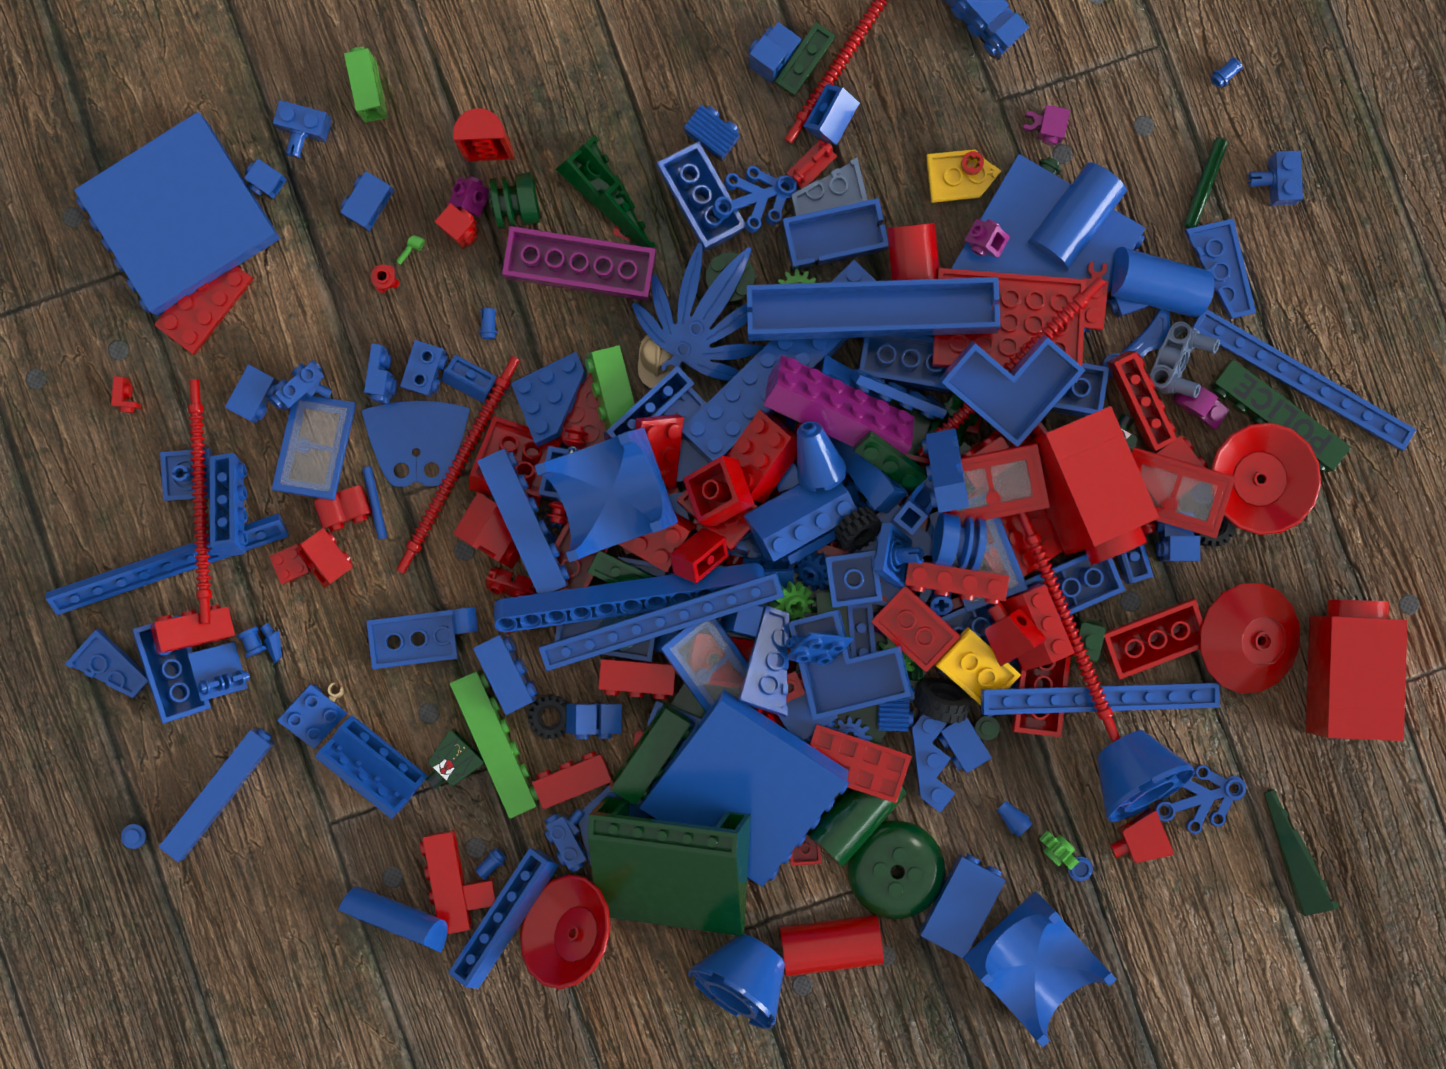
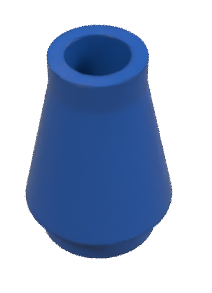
M1007 801L996 810L1012 835L1015 833L1020 837L1033 824L1029 820V816Z

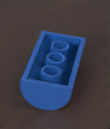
M699 142L656 163L657 169L697 239L702 243L704 251L720 246L745 229V222L738 209L734 210L726 219H720L714 215L712 207L719 197L732 199ZM719 207L720 211L725 212L723 208Z
M1088 162L1028 242L1068 271L1126 194L1127 189L1125 185L1106 168L1096 163Z
M1125 247L1116 249L1111 296L1193 318L1201 316L1209 307L1215 288L1214 276L1209 270Z
M153 623L132 629L161 723L165 724L210 709L209 700L200 701L187 656V654L193 653L192 647L157 654L150 626Z
M359 886L354 887L346 894L338 909L358 920L440 953L446 942L448 927L445 920Z

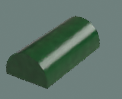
M847 787L845 792L840 794L835 800L831 809L822 814L815 829L812 830L810 828L806 834L838 866L843 868L905 798L907 792L902 787L897 803H893Z

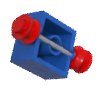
M570 425V428H564L568 433V438L562 439V442L568 446V449L548 446L545 462L576 452L578 449L585 447L586 444L582 439L583 436H587L589 433L584 432L585 428L578 425ZM542 476L539 495L547 499L557 500L549 503L553 510L552 513L546 516L551 517L550 522L565 525V521H568L563 503L550 481Z

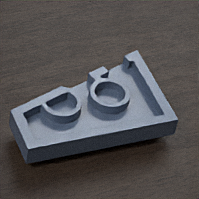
M857 157L844 167L835 169L830 175L819 181H814L791 195L795 216L868 200Z

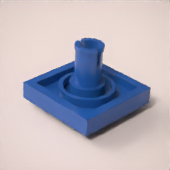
M203 449L206 452L203 454V457L206 458L203 461L206 468H203V470L207 472L204 475V478L207 479L204 482V485L207 486L204 491L208 493L205 498H210V456H212L211 449ZM193 450L160 452L163 501L195 499V496H192L195 490L191 488L194 485V482H191L194 478L191 472L194 469L191 468L193 462L190 459L193 458V455L190 454V451Z
M882 523L881 531L877 537V554L873 560L874 571L894 587H904L908 563L921 564L924 559L918 557H924V551L921 547L911 548L912 540L892 523Z

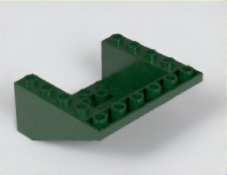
M606 796L592 810L588 819V844L594 884L601 890L609 907V918L743 936L745 929L751 814L726 811L717 825L710 827L629 816V801L624 798Z

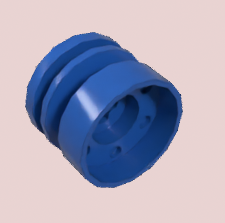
M940 513L932 542L933 564L951 567L957 556L959 568L965 569L968 565L969 570L977 571L981 565L987 544L985 519L976 518L974 521L973 517L967 516L961 527L959 515Z

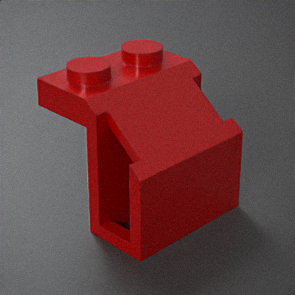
M478 492L453 532V535L512 569L519 560L520 554L496 502Z

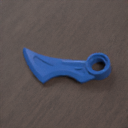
M1158 309L1148 327L1120 354L1126 351H1136L1143 358L1148 352L1160 349L1171 327L1169 311ZM1112 353L1107 355L1101 361L1100 366L1108 367L1107 361L1120 354ZM1109 370L1108 378H1114Z

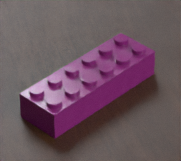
M510 226L502 275L507 280L649 301L656 249Z
M781 355L768 377L763 406L802 424L807 421L818 422L828 436L852 447L868 432L873 431L904 455L911 449L914 416L910 415L907 411L899 410L883 400L869 396L862 390L852 388L838 379H833L822 374L817 369H812L799 363L796 359L788 358L784 355Z

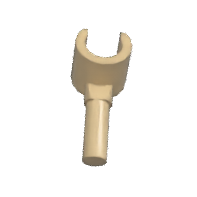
M331 683L328 687L329 699L333 702L344 693L343 687H341L338 694L332 693L335 683Z

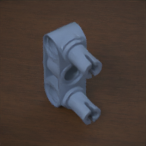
M1185 322L1173 324L1158 352L1156 362L1150 373L1156 390L1161 394H1175L1178 392L1197 398L1201 385L1182 379L1181 374L1187 366L1192 349L1198 348L1215 354L1219 348L1220 340L1200 334V331L1190 327ZM1181 333H1188L1184 339H1177ZM1168 376V380L1165 383L1158 384L1160 378Z

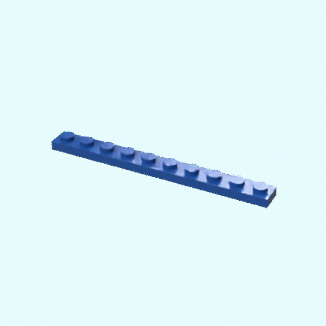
M1208 309L1201 316L1197 317L1192 326L1200 331V334L1219 339V347L1400 451L1406 449L1416 431L1415 428Z
M279 513L244 525L248 538L245 551L289 537L288 529ZM193 542L46 592V600L56 615H60L198 568L195 565L198 562V559H195L198 553L194 551L197 545ZM210 543L207 545V548H210V551L207 552V555H210L208 562L212 563L227 558H220L210 547Z
M777 572L542 645L539 647L545 669L549 671L784 597V593Z
M1217 682L1099 686L1103 688L1101 692L1106 694L1104 700L1109 701L1107 706H1110L1112 711L1220 708V684ZM1086 686L981 689L982 715L1096 712L1098 708H1094L1096 703L1091 701L1093 696L1088 694L1090 689H1087Z

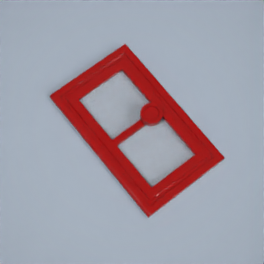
M1034 443L961 458L969 507L942 513L959 515L962 525L967 516L973 517L974 521L976 518L988 520L1050 508L1038 444Z
M1134 447L1132 451L1133 458L1159 515V519L1156 521L1217 538L1236 477Z

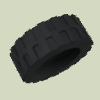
M942 678L924 679L923 682L921 681L915 698V706L920 712L924 713L925 716L944 723H960L962 720L964 721L972 703V697L960 686Z

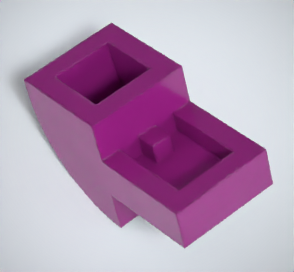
M1202 386L1197 398L1177 393L1173 399L1188 414L1195 415L1209 428L1215 430L1229 411L1226 406L1217 400L1218 397Z

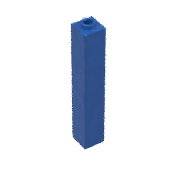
M255 728L247 733L160 844L159 848L175 861L179 862L186 858L273 747L275 742L271 740L272 736L266 730Z

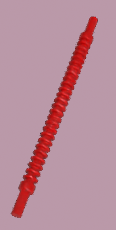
M875 0V2L870 3L871 8H867L868 13L863 14L864 19H860V25L855 26L856 31L853 30L851 32L853 36H848L849 42H844L845 48H840L841 54L838 53L836 55L837 59H833L834 64L829 65L830 70L825 71L826 76L821 77L822 82H818L817 85L819 87L814 88V94H810L811 99L806 100L807 105L802 106L803 111L800 110L797 113V120L784 138L787 143L792 144L804 127L826 84L834 85L833 81L838 80L837 75H841V69L846 68L844 64L849 63L848 58L853 57L852 52L857 51L856 46L859 47L861 45L860 41H864L863 35H868L867 29H872L871 24L876 23L875 18H879V12H883L882 7L887 6L886 1L890 0Z
M1098 276L1081 294L1077 293L1072 298L1073 302L1067 303V308L1062 307L1063 311L1061 313L1057 312L1058 316L1056 318L1052 317V322H1047V327H1042L1041 333L1036 332V338L1031 337V342H1026V347H1021V352H1016V357H1011V362L1005 363V369L1010 373L1042 335L1053 339L1052 335L1054 333L1058 334L1057 330L1059 328L1063 329V324H1068V319H1073L1074 313L1079 314L1078 310L1080 308L1084 309L1088 305L1087 301L1106 283ZM964 402V407H959V412H954V417H949L948 423L943 422V427H938L935 431L951 428L959 429L958 425L960 423L964 424V419H970L969 415L971 413L975 414L974 410ZM923 446L917 451L921 457L925 458L928 455L924 454Z
M511 356L501 377L498 376L494 382L496 386L491 388L493 392L488 393L490 397L485 399L486 405L481 406L483 410L478 412L480 416L475 418V424H471L473 429L468 430L469 436H465L466 442L461 443L463 447L458 448L460 453L455 454V461H451L453 466L448 467L450 471L445 473L446 478L442 479L443 484L438 485L440 490L435 491L436 497L431 498L433 503L428 504L430 508L425 510L426 515L422 516L423 521L418 522L420 527L415 528L416 534H412L413 539L409 540L406 544L407 550L396 568L400 573H406L415 554L421 551V543H425L424 537L429 536L427 531L432 530L430 526L435 524L434 519L439 517L437 513L442 512L441 506H445L444 500L449 499L447 494L452 493L450 489L455 487L454 482L459 480L457 476L462 475L460 471L465 469L464 463L469 462L467 458L472 456L470 452L475 450L474 445H478L477 439L482 438L480 434L485 432L484 426H488L487 421L492 420L490 415L495 414L494 408H498L497 402L502 401L500 399L501 395L504 396V390H508L511 385L509 381L520 359Z
M190 380L191 404L188 405V413L191 416L188 419L192 421L189 424V427H192V430L189 431L192 437L189 440L193 442L190 444V447L193 448V451H190V454L193 455L190 461L193 462L191 468L194 469L191 472V475L194 476L191 482H194V485L191 488L195 490L192 493V496H195V499L192 500L195 506L192 509L196 511L193 514V517H196V520L193 521L196 527L193 530L197 532L194 535V538H197V541L194 542L197 548L194 551L198 553L195 556V559H198V562L195 563L198 569L195 572L198 573L196 580H199V583L196 584L199 587V590L196 591V598L199 599L200 624H210V598H212V590L209 589V586L212 584L208 582L211 579V576H208V573L211 572V569H208V565L211 563L208 562L210 555H207V552L210 551V548H207V545L210 543L207 541L209 534H206V531L209 530V527H206V524L209 522L206 520V517L209 514L205 512L208 509V506H205V503L208 502L205 496L208 493L204 491L207 488L204 485V482L207 481L204 475L207 472L203 470V468H206V465L203 464V461L206 460L203 454L206 452L202 449L205 447V444L202 443L205 440V437L202 436L205 431L201 429L204 426V423H201V420L204 419L201 416L204 412V406L200 401V380Z
M1019 513L1017 515L1026 535L1024 540L1031 547L1029 551L1034 553L1032 555V558H1036L1034 564L1039 565L1037 571L1042 572L1040 577L1044 578L1043 584L1047 585L1049 594L1053 599L1052 601L1055 604V608L1075 652L1072 655L1077 657L1075 662L1079 663L1078 669H1082L1080 675L1085 676L1083 682H1087L1086 688L1090 689L1088 694L1093 696L1091 701L1096 703L1094 708H1098L1097 716L1103 720L1110 740L1114 742L1120 739V735L1112 718L1113 711L1110 706H1107L1109 701L1104 700L1106 694H1102L1103 688L1099 687L1101 682L1096 680L1098 675L1093 673L1095 668H1091L1092 661H1088L1090 655L1085 654L1087 649L1083 648L1084 642L1080 641L1082 636L1077 634L1079 629L1074 627L1076 622H1072L1074 617L1069 615L1071 610L1066 608L1068 603H1064L1065 596H1061L1063 590L1058 589L1060 583H1056L1057 577L1053 576L1055 571L1050 569L1052 564L1047 562L1049 557H1045L1046 550H1042L1044 544L1039 542L1041 541L1040 534L1035 532L1028 513Z

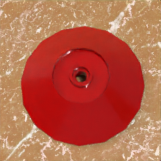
M1272 422L1250 424L1230 434L1216 451L1211 470L1236 477L1224 517L1237 528L1258 535L1282 533L1301 523L1315 506L1321 487L1319 461L1310 444L1293 429ZM1258 475L1263 476L1261 484L1257 482ZM1211 484V495L1215 498L1218 486Z
M1241 583L1221 593L1208 608L1200 628V653L1207 671L1222 687L1240 694L1260 693L1278 684L1292 668L1300 648V624L1293 605L1279 590L1262 583ZM1261 637V642L1258 644V638Z
M568 874L550 880L524 918L520 932L521 955L529 974L543 986L561 990L578 985L597 967L606 951L610 933L609 907L601 890L586 877Z

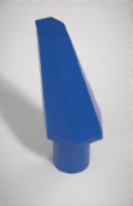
M267 623L260 629L266 636L264 642L273 662L276 663L282 657L280 631L274 632L269 623Z

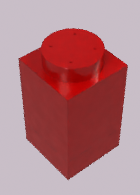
M1111 406L1021 445L1038 444L1050 508H1046V511L1065 555L1085 550L1090 564L1093 565L1147 542L1141 526L1159 519V515Z
M1327 599V616H1309L1306 733L1326 738L1404 741L1408 620L1389 619V602Z

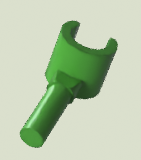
M416 235L411 236L408 239L407 247L396 262L401 265L412 249L421 251L425 244V239Z

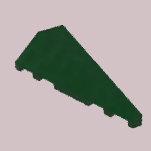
M594 135L555 170L635 244L641 247L654 248L656 246L655 242H650L646 236L644 222L638 221L633 212L635 206L619 176H614L607 164L609 158L607 154L602 155L597 145L599 140Z
M1271 789L1264 792L1298 913L1308 916L1339 908L1338 903L1331 900L1326 889L1328 885L1325 880L1321 879L1315 866L1316 863L1297 829H1292L1287 818L1289 814L1286 809H1283L1276 790Z

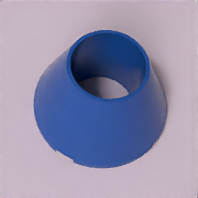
M1143 730L1121 737L1103 749L1097 756L1105 815L1110 822L1121 821L1149 809L1148 804L1159 798H1162V800L1166 799L1183 787L1195 774L1194 768L1190 763Z
M746 934L737 936L689 970L688 976L692 977L693 975L695 977L693 984L709 999L735 1017L741 1014L750 1019L749 1024L769 1030L775 1025L785 962L773 949L763 942Z

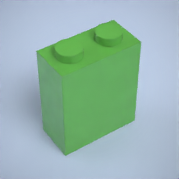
M352 48L350 52L344 53L356 112L365 123L388 118L377 61L368 48Z

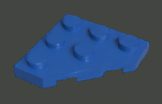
M577 352L511 383L534 443L538 447L560 437L567 414L571 413L576 402V394L581 383L584 384L587 377Z

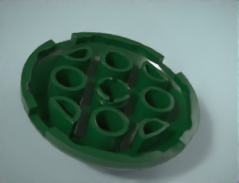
M886 821L882 822L850 858L847 876L853 894L867 910L888 919H904L923 912L936 900L944 883L945 862L939 845L923 828L910 822ZM895 865H901L903 873L901 876L894 877L890 874L891 868Z

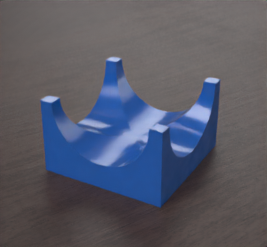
M644 427L625 432L593 446L535 465L537 474L544 476L550 481L565 508L571 533L570 548L566 552L569 562L631 539L661 531L678 523Z
M1036 891L963 957L985 986H988L1042 1047L1050 1041L1047 1034L1049 1021L1054 1011L1066 997L1087 984L1102 982L1110 986L1117 980L1066 925L1059 914Z

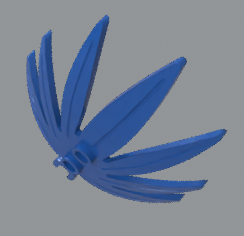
M701 242L697 244L681 284L677 324L673 321L671 307L656 274L652 276L653 302L663 329L652 314L643 306L634 302L632 307L637 320L646 334L658 346L673 355L671 359L663 363L661 370L664 371L668 365H673L674 367L678 365L681 369L680 364L683 361L702 374L730 381L740 370L723 363L711 361V359L732 360L744 358L759 353L765 347L764 345L728 344L710 347L711 343L724 338L748 322L746 303L730 313L713 329H710V326L718 318L733 295L747 265L752 250L751 247L746 248L719 274L704 294L693 316H690L698 290L702 266L703 245Z

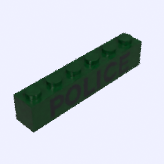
M1234 360L1226 362L1209 385L1214 388L1213 392L1218 397L1224 400L1227 398L1234 403L1233 407L1242 414L1247 413L1253 417L1252 421L1255 424L1272 422L1297 432L1310 444L1319 461L1320 472L1322 473L1324 471H1334L1351 449L1348 444Z

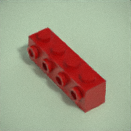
M1126 351L1107 361L1108 367L1132 418L1135 420L1134 422L1146 448L1157 451L1176 441L1175 428L1164 412L1165 406L1162 400L1157 397L1154 391L1155 385L1144 369L1145 364L1140 354L1136 351Z
M923 560L921 564L908 563L905 585H910L909 589L913 591L924 592L925 588L934 589V594L949 596L950 592L960 594L959 598L974 600L976 596L985 598L984 602L999 604L1000 601H1006L1010 576L1008 573L978 569L977 571L969 570L968 567L961 569L958 565H952L951 567L934 565L932 561Z
M455 829L427 834L423 837V842H420V850L422 856H426L428 866H425L424 870L426 880L431 882L432 890H429V899L431 905H435L436 915L434 916L446 921L448 927L447 934L470 930L473 924L470 910L467 911L463 892L465 881Z

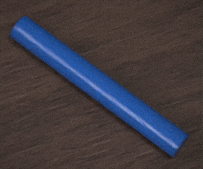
M372 467L362 468L378 540L388 538Z

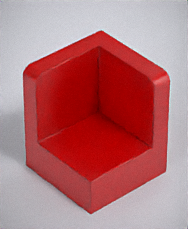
M495 878L467 882L463 885L467 911L493 905L496 900L493 887Z

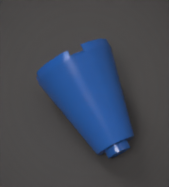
M813 421L804 422L797 429V478L799 484L811 492H817L816 488L823 487L825 491L838 486L845 479L846 464L821 424Z

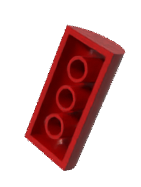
M476 108L466 111L457 119L453 129V140L466 162L515 160L511 142L500 119L494 113L486 109Z
M924 223L887 228L892 281L938 279L939 258L936 224Z
M1192 598L1106 631L1102 647L1115 676L1120 680L1200 649V628L1203 619L1197 601Z
M1071 655L1054 663L1023 671L1019 664L1021 676L1017 680V688L1067 687ZM1064 713L1013 714L1011 731L1061 737Z
M877 915L780 926L786 977L884 965L882 939Z

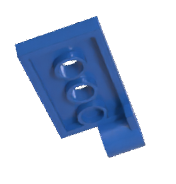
M476 607L366 621L372 669L458 659L456 634L478 631ZM416 632H422L425 636V642L421 646L415 645L412 641V636ZM392 635H397L401 639V645L397 649H392L388 645V639Z

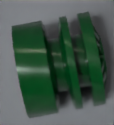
M532 172L516 174L515 186H510L507 177L502 176L503 188L499 187L496 177L490 178L489 201L492 215L497 222L499 230L506 228L505 217H508L510 226L515 227L517 215L521 216L524 225L540 223L539 204Z

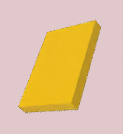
M969 627L960 634V638L935 663L940 670L980 705L981 689L1010 688L1021 676L1009 663L1000 667L992 648Z

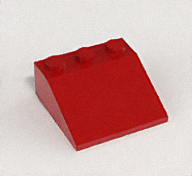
M493 416L471 470L468 489L493 497L477 461L502 449H507L509 453L513 451L519 465L515 466L518 474H523L529 485V488L526 489L529 498L534 497L540 508L544 498L539 495L542 475L537 474L535 465L545 462L548 446L560 448L563 438L558 437L538 447L534 443L527 426Z

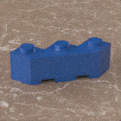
M956 428L926 433V439L922 440L924 454H929L930 465L926 466L928 480H933L935 492L930 493L933 508L938 507L939 513L968 508L969 500Z
M920 712L914 719L913 726H909L917 792L923 800L941 813L955 795V792L936 777L951 758L933 745L932 742L947 723L934 720Z

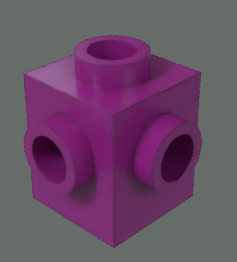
M469 176V179L458 178L453 186L448 205L451 203L458 210L464 208L471 215L480 217L487 203L490 189L482 186L483 181L472 176Z
M976 219L964 241L972 247L971 251L978 256L984 257L986 254L999 258L1010 236L1000 228L998 223L987 219L986 222Z

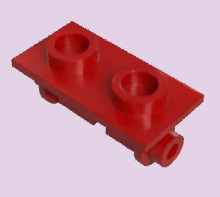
M820 139L786 174L791 176L802 189L808 186L837 155L832 151L833 148L828 142L824 143Z
M498 567L496 569L491 568L488 577H486V588L497 595L506 594L512 597L533 595V592L536 591L531 578L517 574L515 582L511 581L513 572Z

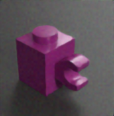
M1046 105L1042 115L1028 111L1025 117L1031 118L1033 124H1024L1022 130L1031 132L1039 127L1037 139L1042 140V143L1047 145L1060 144L1065 137L1070 109Z

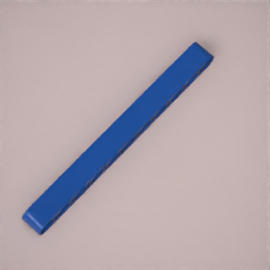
M749 563L714 568L697 583L672 574L498 600L494 604L495 628L500 632H513L650 612L765 576L764 569L760 564Z

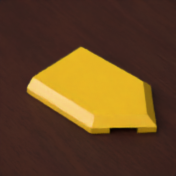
M976 150L927 154L926 161L931 203L980 198L1001 173V170L984 158L983 168L978 174H966L961 168V161L966 153ZM976 158L974 160L967 159L969 161L967 164L969 168L972 166L975 169L979 167L976 166L978 162Z

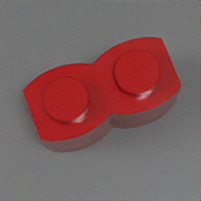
M361 485L336 493L335 501L327 499H317L314 501L322 527L325 530L330 529V532L344 529V524L353 521L354 524L368 520L367 516L372 514L365 491Z

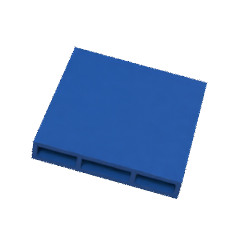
M199 112L74 189L78 196L76 199L78 205L84 212L87 210L91 216L88 219L91 226L96 232L100 231L104 237L101 239L104 247L109 252L112 251L116 257L114 263L121 272L125 271L129 278L126 280L127 284L134 293L138 292L140 295V305L147 313L151 312L156 316L177 304V301L186 295L189 296L196 292V289L205 283H210L281 239L209 123Z
M1019 154L980 218L981 221L986 222L987 219L998 223L1000 228L1010 236L999 258L986 254L984 257L973 253L971 251L972 247L966 242L951 269L1090 279L1087 273V265L1092 261L1094 262L1093 269L1096 272L1101 271V264H1107V271L1102 276V280L1109 281V291L1112 290L1116 249L1119 247L1132 250L1134 248L1138 249L1145 238L1142 235L1145 227L1113 210L1068 271H1066L1028 241L1071 184ZM1084 329V332L1089 333L1090 329Z
M723 690L677 750L674 757L665 766L659 779L654 781L649 787L650 791L646 798L641 801L639 808L657 820L715 827L726 811L751 814L747 877L763 887L768 880L772 881L776 877L779 866L789 861L795 846L800 847L808 830L810 828L812 830L815 829L821 819V814L831 809L837 794L845 792L849 785V781H847L849 770L749 705L738 702V698Z

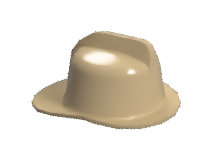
M648 335L641 341L639 348L638 374L643 384L653 388L675 367L668 365L664 371L661 370L663 363L671 359L673 355L658 346Z

